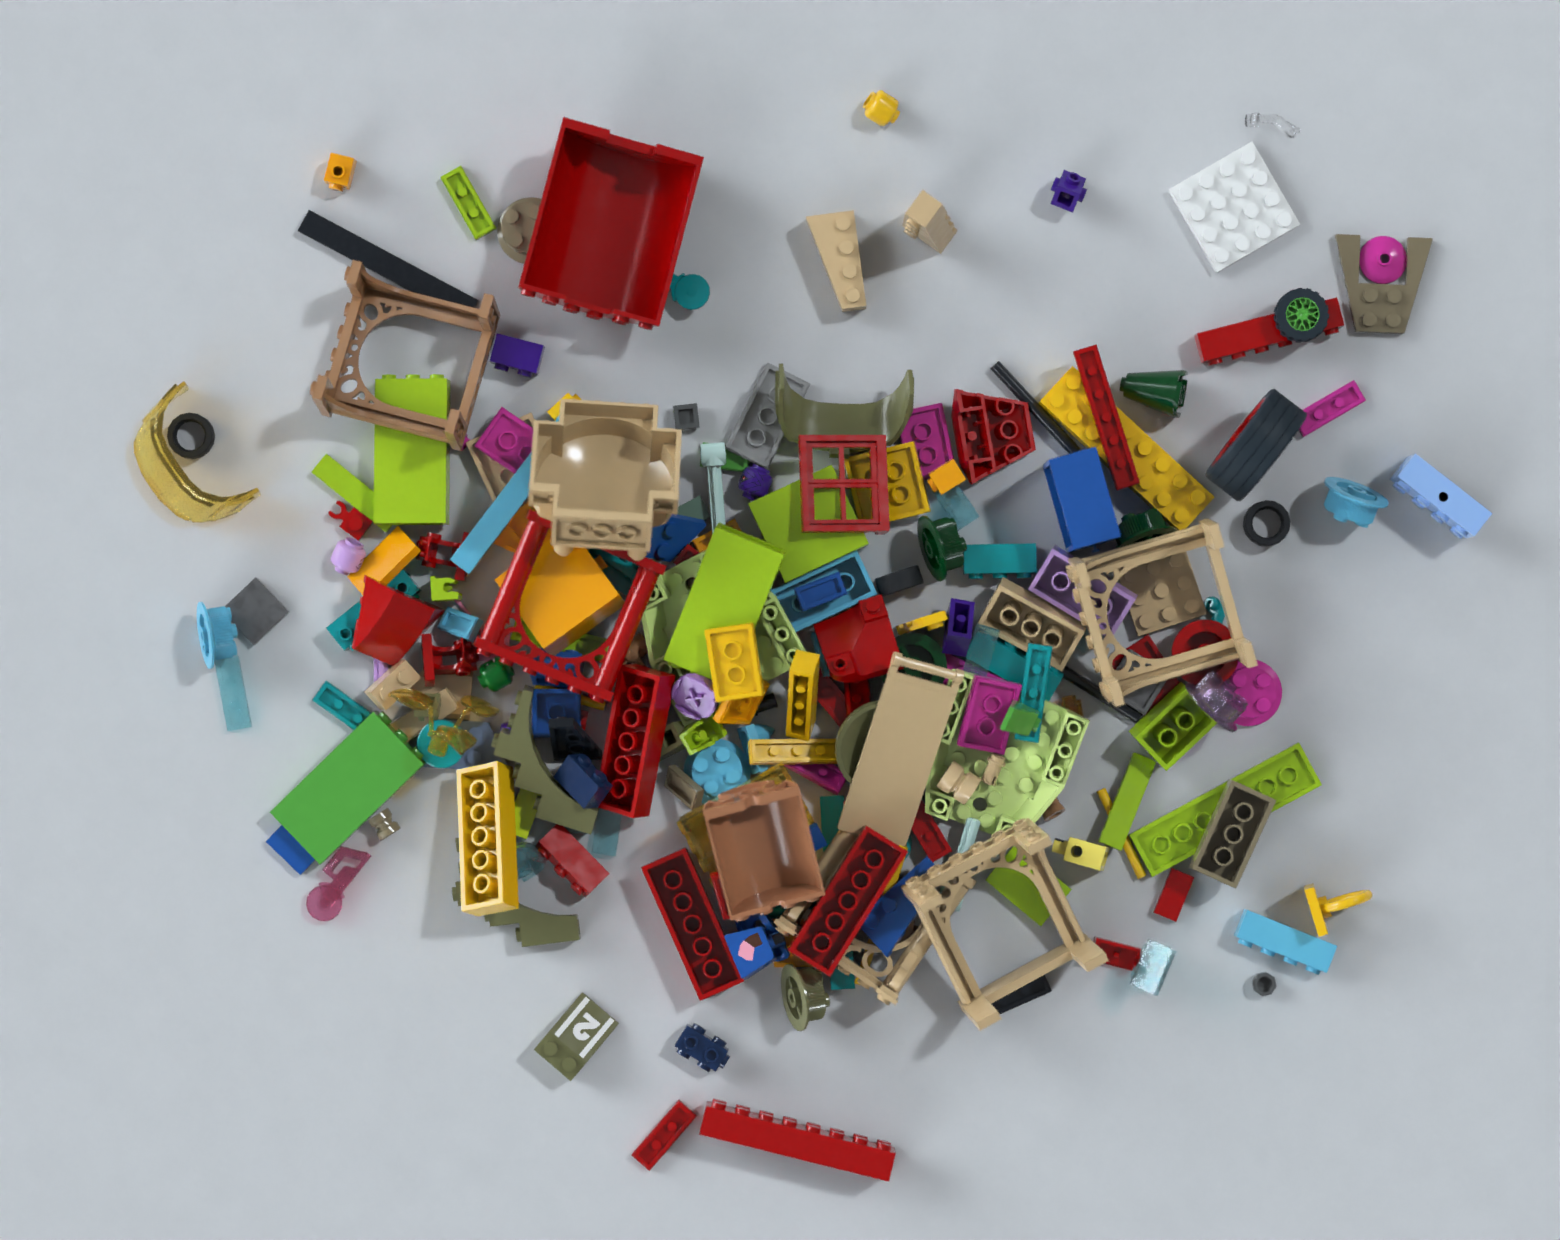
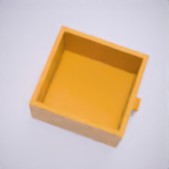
M551 539L542 545L523 590L520 601V617L542 648L548 654L555 656L622 608L625 601L603 572V569L607 568L608 565L600 555L594 559L587 548L573 547V551L569 555L560 556L555 552L554 546H551ZM507 571L494 579L500 588Z

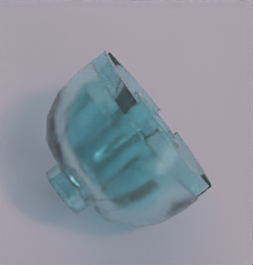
M516 842L518 880L522 878L525 882L545 868L543 863H546V860L533 844L529 842Z

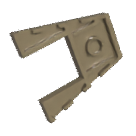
M1336 234L1335 240L1339 250V259L1345 278L1344 282L1348 292L1355 332L1404 334L1433 238H1407L1405 285L1359 283L1360 235Z

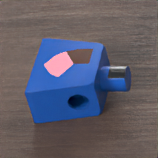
M762 926L724 936L740 977L744 980L776 961L778 958L774 949L786 944L782 933L777 931L768 935L766 929Z

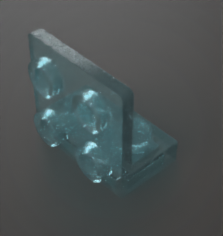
M1148 939L1141 949V957L1137 966L1132 970L1129 984L1158 996L1177 951L1169 946Z

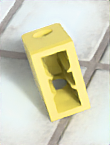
M1069 837L1068 841L1055 838L1052 852L1064 855V861L1104 871L1110 847L1074 837ZM1076 847L1082 848L1081 856L1074 854Z

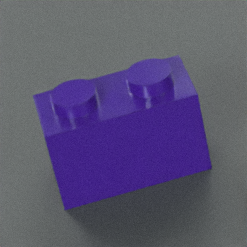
M497 333L490 362L495 364L494 369L508 372L509 368L518 370V375L531 378L532 374L538 375L545 347L541 344Z
M951 598L946 614L948 620L945 621L942 653L966 657L972 637L975 602Z

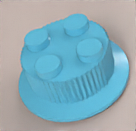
M1327 477L1324 480V484L1329 488L1324 502L1325 509L1334 513L1333 518L1340 522L1346 523L1347 520H1350L1361 527L1368 528L1369 524L1373 523L1378 508H1386L1389 504V501L1377 491L1354 481L1339 477Z
M198 602L197 628L200 647L207 668L212 669L215 660L232 658L237 655V646L233 639L238 636L235 623L231 624L232 614L230 607L222 606L207 609L203 602Z
M719 739L715 742L716 744L695 754L688 755L685 760L683 772L704 789L703 804H706L708 801L719 800L718 795L727 790L749 784L751 770L746 755L737 745L730 741Z

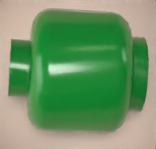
M496 656L480 665L481 675L477 677L484 689L488 687L491 691L497 692L512 683L513 676L515 675L513 667L500 662L501 657Z

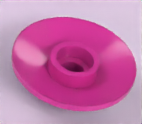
M1378 236L1370 239L1362 247L1359 266L1364 276L1370 281L1378 284H1388L1397 280L1405 271L1407 262L1406 251L1396 239L1388 236ZM1381 255H1386L1388 257L1387 263L1381 262Z

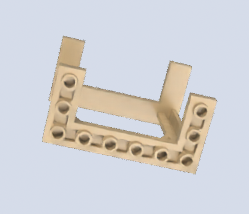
M1207 518L1198 521L1199 525L1083 559L1078 557L1068 559L1069 565L1065 566L1069 580L1074 582L1076 587L1072 589L1075 603H1080L1082 608L1079 618L1082 627L1087 626L1089 635L1085 636L1088 649H1093L1095 658L1092 659L1095 673L1100 672L1102 682H1098L1100 692L1115 707L1125 704L1123 698L1127 694L1162 681L1234 660H1238L1247 668L1258 665L1252 643L1243 636L1219 550L1225 546L1218 523ZM1205 546L1231 639L1158 659L1140 657L1122 647L1113 636L1107 619L1108 599L1116 582L1126 572L1136 566ZM1113 571L1114 576L1111 580H1108L1101 573L1106 572L1108 575ZM1094 579L1101 580L1106 585V590L1103 593L1093 592L1090 588V582ZM1090 596L1100 598L1102 605L1099 608L1094 607L1097 604ZM1105 623L1106 628L1100 629L1099 625ZM1111 643L1114 645L1115 650L1107 657L1109 647L1106 648V646ZM1119 654H1124L1126 656L1124 667L1120 670H1114L1112 667L1114 658ZM1132 661H1138L1140 666L1133 667L1134 670L1129 671Z
M1029 818L1015 821L1012 827L1007 830H999L993 833L990 839L974 843L968 851L949 857V861L942 865L937 864L930 867L927 873L911 877L905 882L906 884L901 886L904 895L914 905L960 998L957 1002L961 1010L980 1031L1001 1020L998 1011L991 1003L1074 959L1082 968L1089 972L1109 961L1105 952L1082 932L1045 854L1044 848L1053 843L1049 835ZM1015 846L1017 848V855L1013 861L1007 862L1005 860V853L1008 848ZM999 854L998 860L991 861L992 857H996ZM1022 859L1027 863L1026 866L1019 865ZM991 868L1014 869L1026 875L1035 884L1064 944L979 989L951 930L950 911L952 902L960 887L975 874ZM957 876L958 880L956 883L950 884L948 882L949 880L955 879V877ZM938 886L947 887L949 889L948 896L942 898L935 888ZM945 904V908L940 912L939 905Z

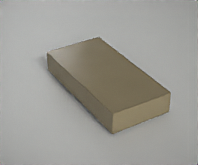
M675 764L668 766L664 786L693 812L700 810L704 789Z

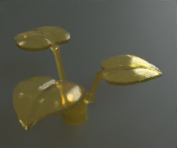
M409 688L397 689L388 694V697L395 698L411 709L427 710L429 712L428 736L431 737L427 750L439 757L446 756L449 745L462 755L476 744L477 740L472 734L458 728L468 712L472 711L481 717H493L500 712V709L494 707L486 700L467 695L461 699V704L466 708L453 728L440 725L434 731L433 707L431 706L433 700L429 696Z

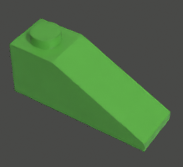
M1013 699L1000 729L1029 736L1031 731L1036 732L1042 720L1038 718L1040 711Z

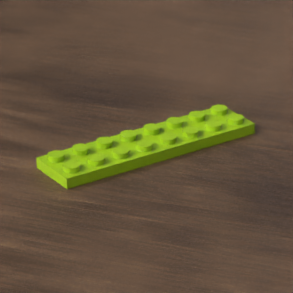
M1299 742L1230 779L1275 799L1276 802L1271 813L1322 785ZM1227 781L1129 834L1151 877L1195 854Z

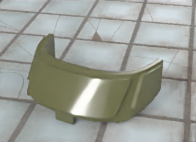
M779 363V371H775L776 415L779 424H781V429L789 442L798 444L799 435H886V446H891L901 436L913 412L914 377L912 370L909 369L899 387L892 394L877 402L865 404L824 403L805 399L789 386L783 364ZM812 448L828 451L829 458H838V448ZM844 448V458L849 459V452L870 451V449Z

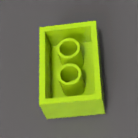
M1180 682L1128 732L1167 771L1208 733L1219 720L1186 685Z

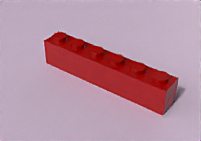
M1337 297L1325 300L1329 308L1328 324L1323 330L1325 336L1339 333L1338 328L1344 326ZM1275 313L1200 332L1194 336L1201 364L1208 362L1209 366L1222 363V358L1231 356L1232 360L1246 357L1245 352L1254 350L1255 354L1269 351L1268 346L1278 344V348H1282L1293 343L1287 340L1285 336H1282L1281 332L1276 328L1273 318Z

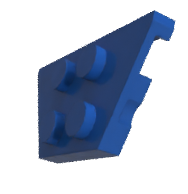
M672 514L666 524L652 527L650 552H647L645 557L671 562L705 528V521Z

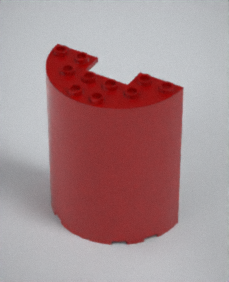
M563 117L518 289L521 290V295L540 298L542 303L556 306L558 304L564 306L563 311L569 313L585 312L587 313L586 317L594 320H600L605 317L612 319L613 323L620 325L637 324L638 327L646 330L659 327L704 157L660 144L655 146L610 134V130Z

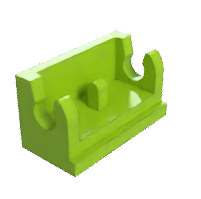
M430 576L432 601L463 600L462 593L451 591L453 587L449 586L450 584H459L457 580Z

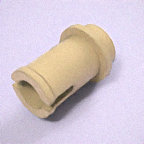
M992 753L987 758L989 762L981 777V781L995 786L999 773L1006 763L1003 756Z

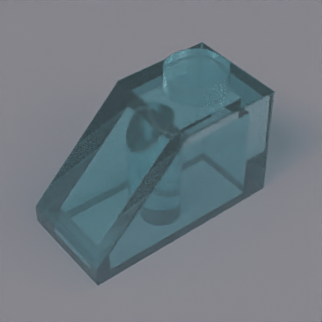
M958 485L942 495L938 491L935 493L932 491L948 517L954 518L958 531L980 517Z

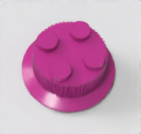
M1256 660L1258 665L1247 668L1238 661L1234 673L1225 682L1215 686V701L1220 712L1235 724L1242 726L1262 724L1269 720L1280 706L1282 686L1279 677L1269 665L1259 660Z

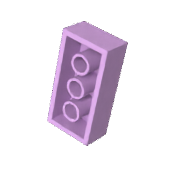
M1055 545L1028 590L1080 621L1079 613L1082 612L1080 603H1075L1072 589L1076 587L1074 582L1069 580L1065 566L1069 565L1068 559L1075 556ZM1094 579L1090 582V588L1093 592L1103 593L1106 590V585L1101 580ZM1117 582L1110 593L1107 604V619L1113 635L1138 596ZM1090 596L1097 604L1094 607L1099 608L1102 605L1101 599ZM1101 623L1099 625L1100 629H1105L1106 624Z

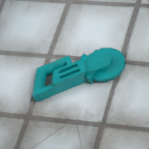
M682 273L679 276L673 274L670 284L673 301H677L683 308L689 310L703 307L710 296V287L707 281L702 276L696 274L685 275Z

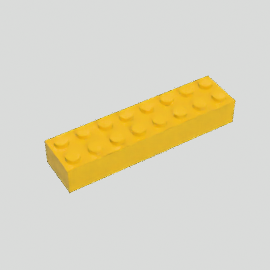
M1072 366L1039 401V404L1086 449L1096 447L1100 461L1109 469L1079 371ZM1116 406L1140 481L1139 484L1129 488L1151 509L1156 508L1162 514L1164 521L1176 528L1177 531L1187 528L1215 497Z

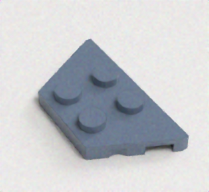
M450 720L464 730L466 750L463 757L456 764L447 768L464 769L495 761L508 765L505 758L493 755L495 748L491 747L494 732L489 722ZM427 763L423 766V767L436 768V767L430 766V765L427 764Z

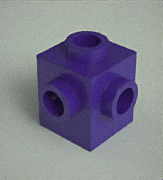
M1063 170L1061 178L1056 177L1051 187V191L1055 193L1050 204L1073 213L1077 201L1082 203L1087 189L1083 188L1086 178L1077 173Z

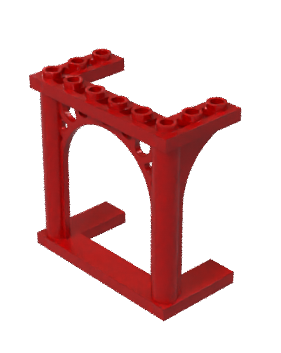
M528 509L525 517L528 519V523L481 636L477 634L473 645L477 647L476 651L482 655L490 657L491 654H495L501 657L499 661L513 667L514 663L524 666L522 671L536 676L537 672L546 675L545 680L555 685H559V682L568 684V690L580 695L582 691L589 693L590 699L604 704L605 700L611 702L614 694L612 688L659 575L664 574L667 566L646 557L635 561L628 555V550L601 549L639 565L610 636L599 648L580 657L563 658L548 654L530 640L520 618V601L523 590L549 528L552 529V521L538 516L537 512ZM513 607L515 608V613H511ZM510 618H513L516 621V626L505 629L506 623L510 625ZM509 633H520L522 639L517 645L508 646L504 643V639ZM523 645H527L531 648V652L529 654H526V651L524 650L519 652L515 651L519 650ZM540 655L539 661L533 659ZM596 655H603V658L599 661L602 663L600 668L594 660ZM549 656L551 662L545 663L544 658ZM583 661H588L593 666L594 674L591 678H585L580 672V664ZM556 662L559 669L553 667ZM571 663L575 665L577 677L573 675L570 669L566 671V664Z

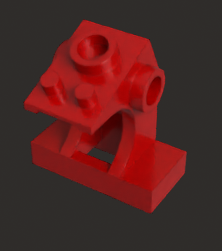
M428 532L427 537L420 536V539L416 541V545L421 551L416 555V560L422 561L421 566L436 568V564L456 567L454 579L466 582L467 572L451 560L437 559L436 556L438 546L443 545L452 547V557L469 533L463 532L461 543L441 540L442 535Z
M431 633L421 635L425 687H435V675L456 674L457 676H468L471 671L477 670L479 653L471 642L461 638L453 642L454 646L438 647L432 645ZM456 655L457 664L443 665L442 656Z

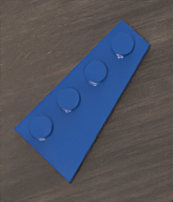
M928 856L876 902L861 926V929L887 958L893 952L892 950L897 942L905 934L912 920L918 915L912 902L904 895L901 886L906 884L905 882L909 878L921 876L927 873L930 867L935 865Z

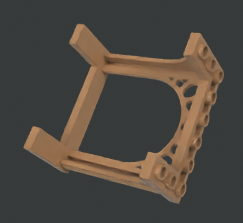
M353 260L351 267L348 266L344 275V280L352 294V299L345 306V323L340 325L338 329L337 339H339L337 348L334 347L331 353L330 361L333 362L331 370H327L325 376L318 375L317 381L312 382L310 395H312L314 403L323 416L331 418L332 414L361 420L450 444L452 449L461 451L501 316L494 296L484 293L480 309L426 296L382 282L369 275L362 262ZM381 304H384L385 308L390 307L391 310L388 313H384ZM367 305H373L377 309L378 317L375 320H370L365 316L364 309ZM414 315L481 332L459 410L450 409L448 420L388 405L378 400L368 391L361 379L359 355L366 337L380 323L396 316ZM360 319L367 324L364 330L358 329V327L361 328ZM357 345L358 349L353 351L352 346ZM348 366H352V367H353V372H352V374L344 375V374H346V373L348 372V368H347V367H348ZM346 381H357V387L352 392L345 393L341 391V387ZM360 392L365 394L364 400L360 399L359 397L357 398V400L353 399L356 396H358Z

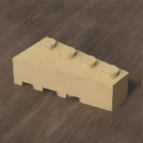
M924 190L920 192L906 211L902 224L905 234L914 240L918 237L940 254L957 233V229L954 227L953 222L950 221L951 218L947 215L943 204Z
M854 210L806 216V223L812 234L841 311L866 309Z

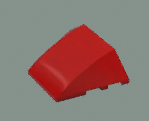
M954 389L951 418L959 464L970 484L1036 450L1028 402Z
M364 575L363 582L365 586L363 597L361 596L360 598L361 609L359 618L356 621L352 648L393 666L403 658L421 635L446 610L429 602L421 601L389 587L381 581Z

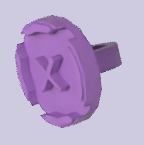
M689 673L681 676L672 687L671 697L676 703L675 707L688 718L700 720L701 718L710 717L718 707V702H715L713 683L709 678L696 673Z

